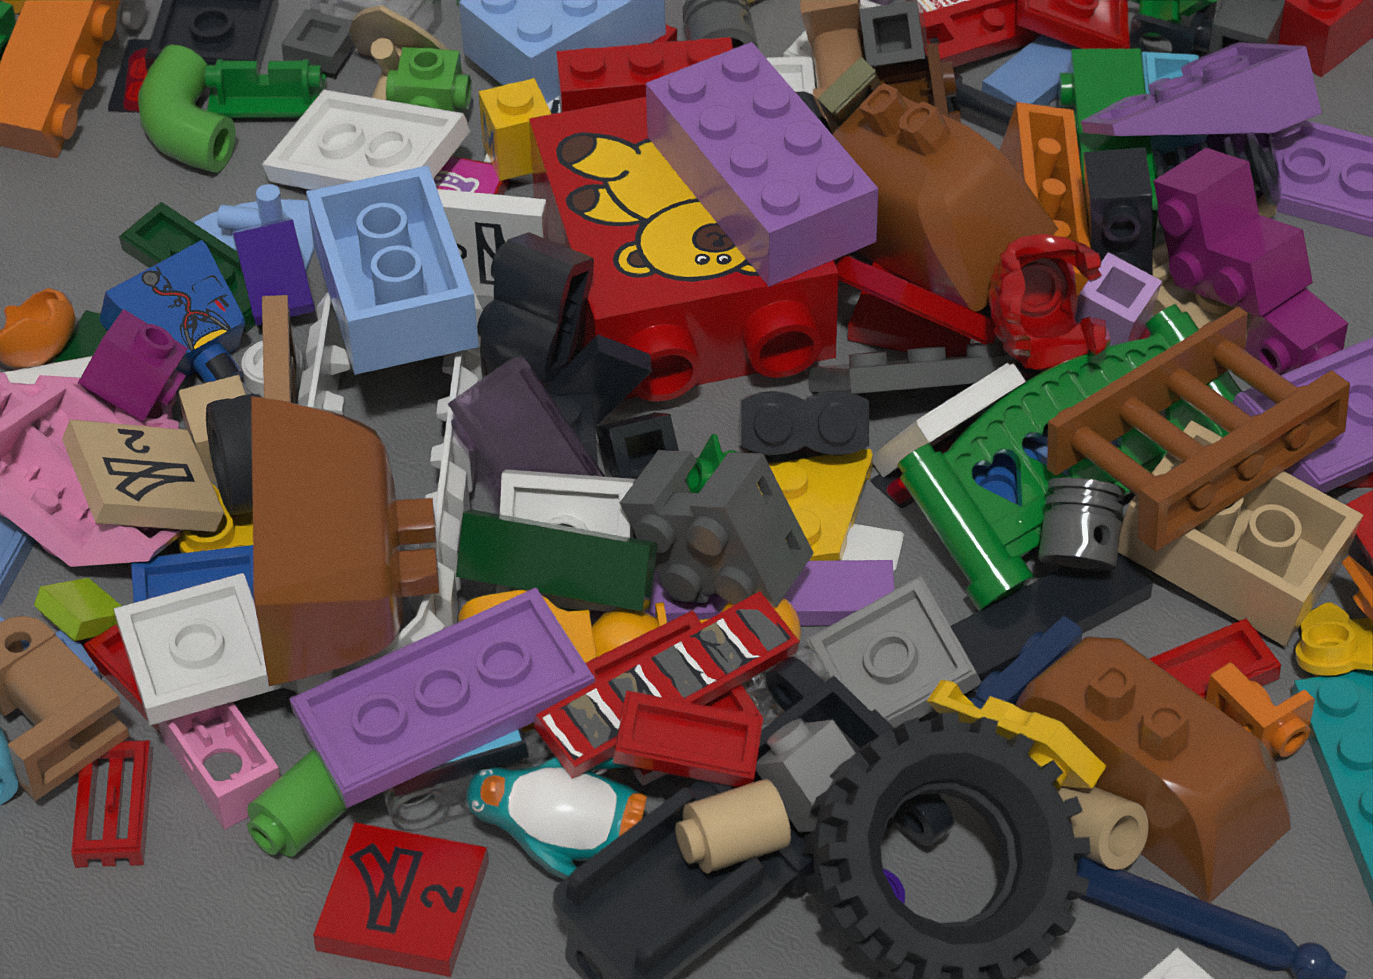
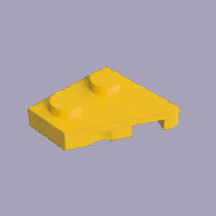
M864 449L844 455H823L768 463L814 552L809 561L842 560L847 546L849 529L854 526L860 509V497L865 482L870 480L872 474L873 454L871 449Z
M940 680L927 699V702L939 714L958 713L959 722L971 724L981 717H986L998 721L996 734L1008 740L1020 733L1034 741V744L1029 750L1028 755L1040 767L1054 760L1063 771V774L1052 782L1057 790L1060 787L1093 788L1106 768V765L1060 721L1035 712H1026L1011 703L992 696L989 697L982 709H978L961 692L957 683L948 680Z

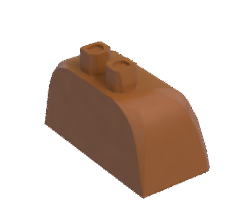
M885 83L879 85L832 133L835 139L878 187L876 242L854 252L968 309L977 312L989 303L988 291L993 267L999 263V255L1006 250L1009 243L1023 236L1043 233L1054 235L1058 230V227L1021 175L992 143L970 127L942 115L937 107L924 101L916 103L901 96L898 89Z
M251 396L254 603L268 684L273 686L350 666L374 656L388 647L397 636L404 618L403 597L439 593L436 548L401 551L400 545L435 543L436 525L433 498L396 500L394 478L386 446L375 430L362 422L333 411Z
M1085 637L1029 682L1017 700L1015 706L1021 710L1030 713L1035 712L1062 722L1106 765L1105 770L1094 787L1141 805L1147 814L1149 823L1148 836L1140 854L1205 902L1211 903L1291 829L1288 799L1276 762L1264 744L1247 729L1120 638Z

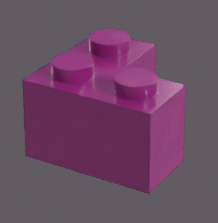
M1205 148L1153 180L1159 207L1158 217L1163 226L1169 255V270L1174 279L1175 286L1234 308L1240 307L1248 313L1261 317L1313 283L1303 229L1259 215L1249 161Z

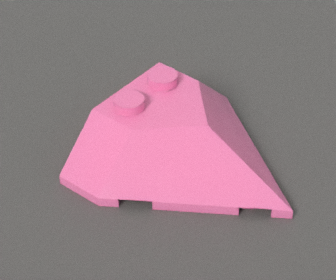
M0 372L1 516L11 520L38 541L45 551L60 558L70 567L149 561L180 537L183 532L182 529L95 523L62 441L70 419L179 429V422L172 418V407L177 400V392L168 407L156 402L142 422L78 384L80 379L78 377L39 375L35 384L10 383L6 374Z

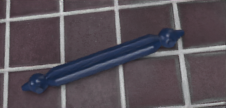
M1085 857L1077 860V876L1089 879L1086 895L1080 897L1084 900L1265 969H1290L1296 979H1345L1347 971L1334 962L1329 951L1318 943L1307 942L1298 946L1280 929L1121 869L1114 870Z

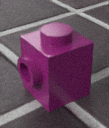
M1305 287L1261 317L1250 314L1245 350L1279 375H1283L1343 350L1348 322Z
M123 309L103 337L80 377L78 384L143 422L156 402L168 407L180 388L186 375L176 369L188 348L174 340L165 329L154 324H148Z

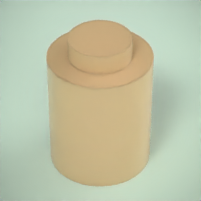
M768 779L686 804L683 808V821L677 822L675 827L677 841L685 860L689 864L697 862L705 873L789 846L791 839L790 825L784 804L777 789Z
M1094 786L1093 788L1060 787L1057 790L1063 801L1075 796L1078 797L1083 812L1070 817L1075 837H1089L1091 853L1084 856L1085 858L1114 870L1126 868L1138 858L1145 846L1149 830L1148 817L1141 805Z

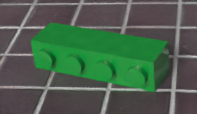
M1071 49L1069 72L1059 73L1058 102L1059 107H1069L1070 110H1074L1084 200V152L1145 147L1152 188L1154 249L1158 220V202L1153 183L1155 173L1152 165L1150 135L1111 136L1084 133L1081 125L1082 120L1123 98L1146 94L1141 49Z

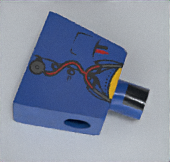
M203 240L105 291L99 321L107 331L124 309L148 324H154L165 329L174 340L188 348L176 369L186 375L185 379L196 372L204 383L239 375L241 379L243 371L230 354L239 347L245 326L244 316Z

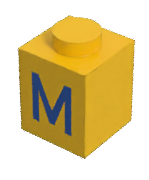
M535 78L479 91L482 143L499 181L531 174L529 118L551 114Z

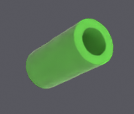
M314 749L286 771L247 807L251 820L247 824L249 834L256 844L268 854L275 855L279 852L284 856L294 857L348 809Z

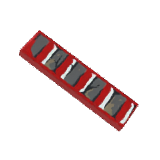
M761 591L539 712L535 715L534 728L573 779L614 756L626 690L705 705L789 656L794 655L797 652L800 641Z

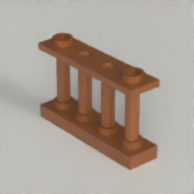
M1237 307L1217 320L1206 323L1194 334L1076 405L1063 409L1056 417L1049 420L1047 469L1057 476L1084 458L1089 459L1139 497L1137 538L1154 551H1158L1346 431L1350 382L1330 370L1308 385L1295 386L1245 351L1247 312ZM1226 371H1230L1276 405L1260 415L1251 417L1206 384ZM1182 399L1229 434L1213 444L1203 446L1159 413ZM1135 428L1179 460L1181 464L1165 474L1155 476L1111 444V442Z

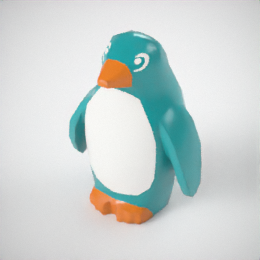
M612 756L573 779L557 757L551 758L537 766L509 770L499 767L482 769L471 779L467 788L466 799L469 810L483 822L497 825L508 832L525 852L546 871L566 879L578 868L572 863V860H589L642 819L647 796L628 786L593 773L594 770L626 767L623 764L613 763Z

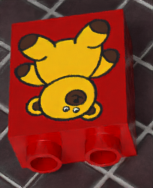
M646 97L529 118L534 198L546 199L548 238L550 241L594 258L592 282L587 300L580 314L578 341L581 351L599 334L650 354L652 372L623 400L639 397L647 401H667L685 394L693 386L758 373L772 378L788 377L802 372L814 362L836 358L838 270L834 260L768 287L647 137Z

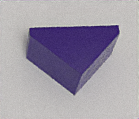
M289 217L231 231L255 325L263 324L262 296L288 295L291 317L315 311L292 218Z

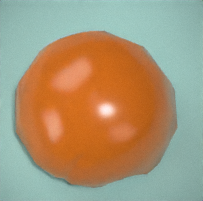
M47 288L33 294L19 307L7 305L4 308L6 323L0 330V363L14 370L49 364L59 355L74 330L76 320L73 304L64 293Z

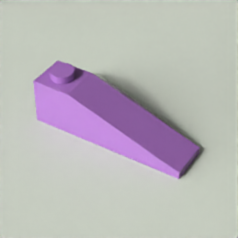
M1239 42L1182 66L1183 76L1173 79H1158L1148 85L1150 94H1139L1123 98L1082 120L1081 125L1084 133L1111 136L1246 134L1253 132L1266 133L1267 138L1270 137L1271 133L1274 139L1299 132L1301 130L1300 122L1322 114L1306 46Z

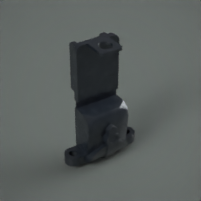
M789 656L766 674V684L769 692L785 713L761 730L757 761L771 750L767 744L768 739L780 728L796 719H802L804 723L833 720L855 753L859 751L858 749L880 735L891 731L894 727L876 709L870 711L834 675L824 682L803 661ZM756 770L753 783L762 780ZM699 780L689 788H682L575 869L556 886L552 906L556 915L568 926L565 950L567 962L583 979H602L590 967L583 952L594 961L604 979H672L777 896L778 891L782 887L798 894H803L807 891L804 878L815 873L814 854L803 853L804 836L810 832H798L788 817L791 833L788 847L705 873L697 862L689 864L685 860L676 837V823L683 821V808L686 804L739 787ZM923 794L903 802L888 820L886 828L897 822L917 842L930 846L953 828L954 819L948 805L939 794Z

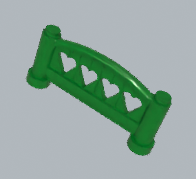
M1173 304L1156 314L1145 324L1150 333L1148 338L1108 346L1096 356L1094 352L1074 357L1029 379L984 412L945 453L942 454L941 451L935 452L931 445L927 443L915 449L898 462L897 466L903 473L900 477L901 481L969 581L970 585L965 589V592L978 611L1020 590L1034 578L1021 557L1040 546L1044 512L1050 511V509L1045 507L1046 496L1052 495V493L1047 491L1048 480L1065 477L1098 480L1124 488L1126 490L1125 496L1131 493L1129 489L1087 458L1068 468V476L1063 473L1055 476L1047 469V465L1029 457L1025 453L1022 446L1023 438H1040L1043 428L1048 425V421L1056 417L1063 409L1076 405L1197 332L1199 328L1187 311L1182 313L1178 306ZM1228 371L1206 384L1231 403L1236 395L1242 392ZM1182 399L1165 409L1166 419L1182 431L1192 420L1221 437L1229 434ZM1135 428L1117 438V448L1151 473L1167 454L1164 449ZM999 453L1009 455L1016 463L1018 505L979 486L972 477L973 467L977 465L989 467L992 464L994 455Z

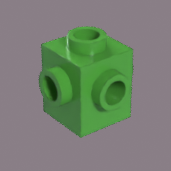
M403 47L398 69L389 70L387 75L386 100L462 113L463 109L468 110L471 101L472 83L470 75H462L460 51Z

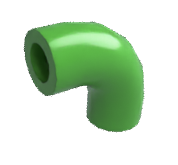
M181 45L166 46L148 70L138 93L141 126L160 152L189 166L213 173L220 172L227 165L234 149L236 137L235 124L227 116L205 111L196 106L198 98L206 88L205 68L208 64L201 56Z

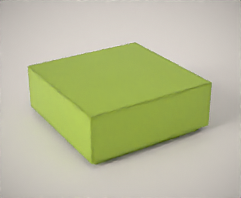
M89 577L40 586L34 602L37 610L73 641L94 638L117 624L114 608L122 607L121 604Z

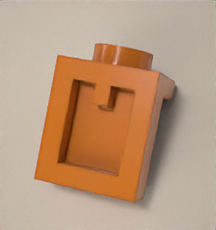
M1232 663L1210 674L1206 701L1255 735L1264 744L1272 758L1278 755L1287 757L1295 753L1306 742L1311 731L1309 726L1315 699L1306 690H1302L1275 706L1266 690L1259 683L1246 678Z

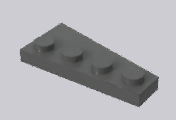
M993 342V344L988 343L987 345L983 343L966 344L967 355L946 357L945 347L908 349V360L887 361V352L849 354V364L808 367L810 392L839 391L857 394L971 384L980 381L1007 363L1011 365L1014 362H1018V360L1004 352L1002 342ZM1052 367L1037 370L1044 372Z

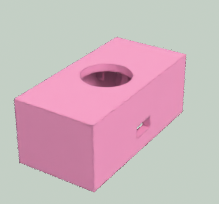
M233 702L159 723L163 741L224 830L249 818L248 805L280 778L278 765ZM221 752L235 754L241 759L242 767L239 773L231 774L230 779L224 781L213 780L204 766L205 761L209 757Z

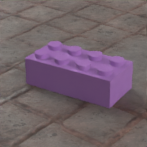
M753 42L646 83L647 137L768 287L876 242L878 187Z

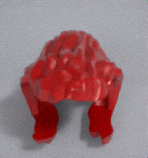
M1045 233L1019 237L1009 243L1006 250L999 255V263L993 267L988 291L991 316L994 324H996L993 332L1002 341L1003 349L1014 359H1017L1019 363L1023 364L1024 368L1036 370L1053 367L1090 352H1094L1096 356L1110 346L1111 339L1109 330L1106 328V320L1093 317L1083 318L1080 323H1077L1075 320L1078 297L1073 266L1079 270L1084 278H1087L1090 282L1095 281L1102 276L1098 270L1101 267L1099 253H1096L1083 243Z

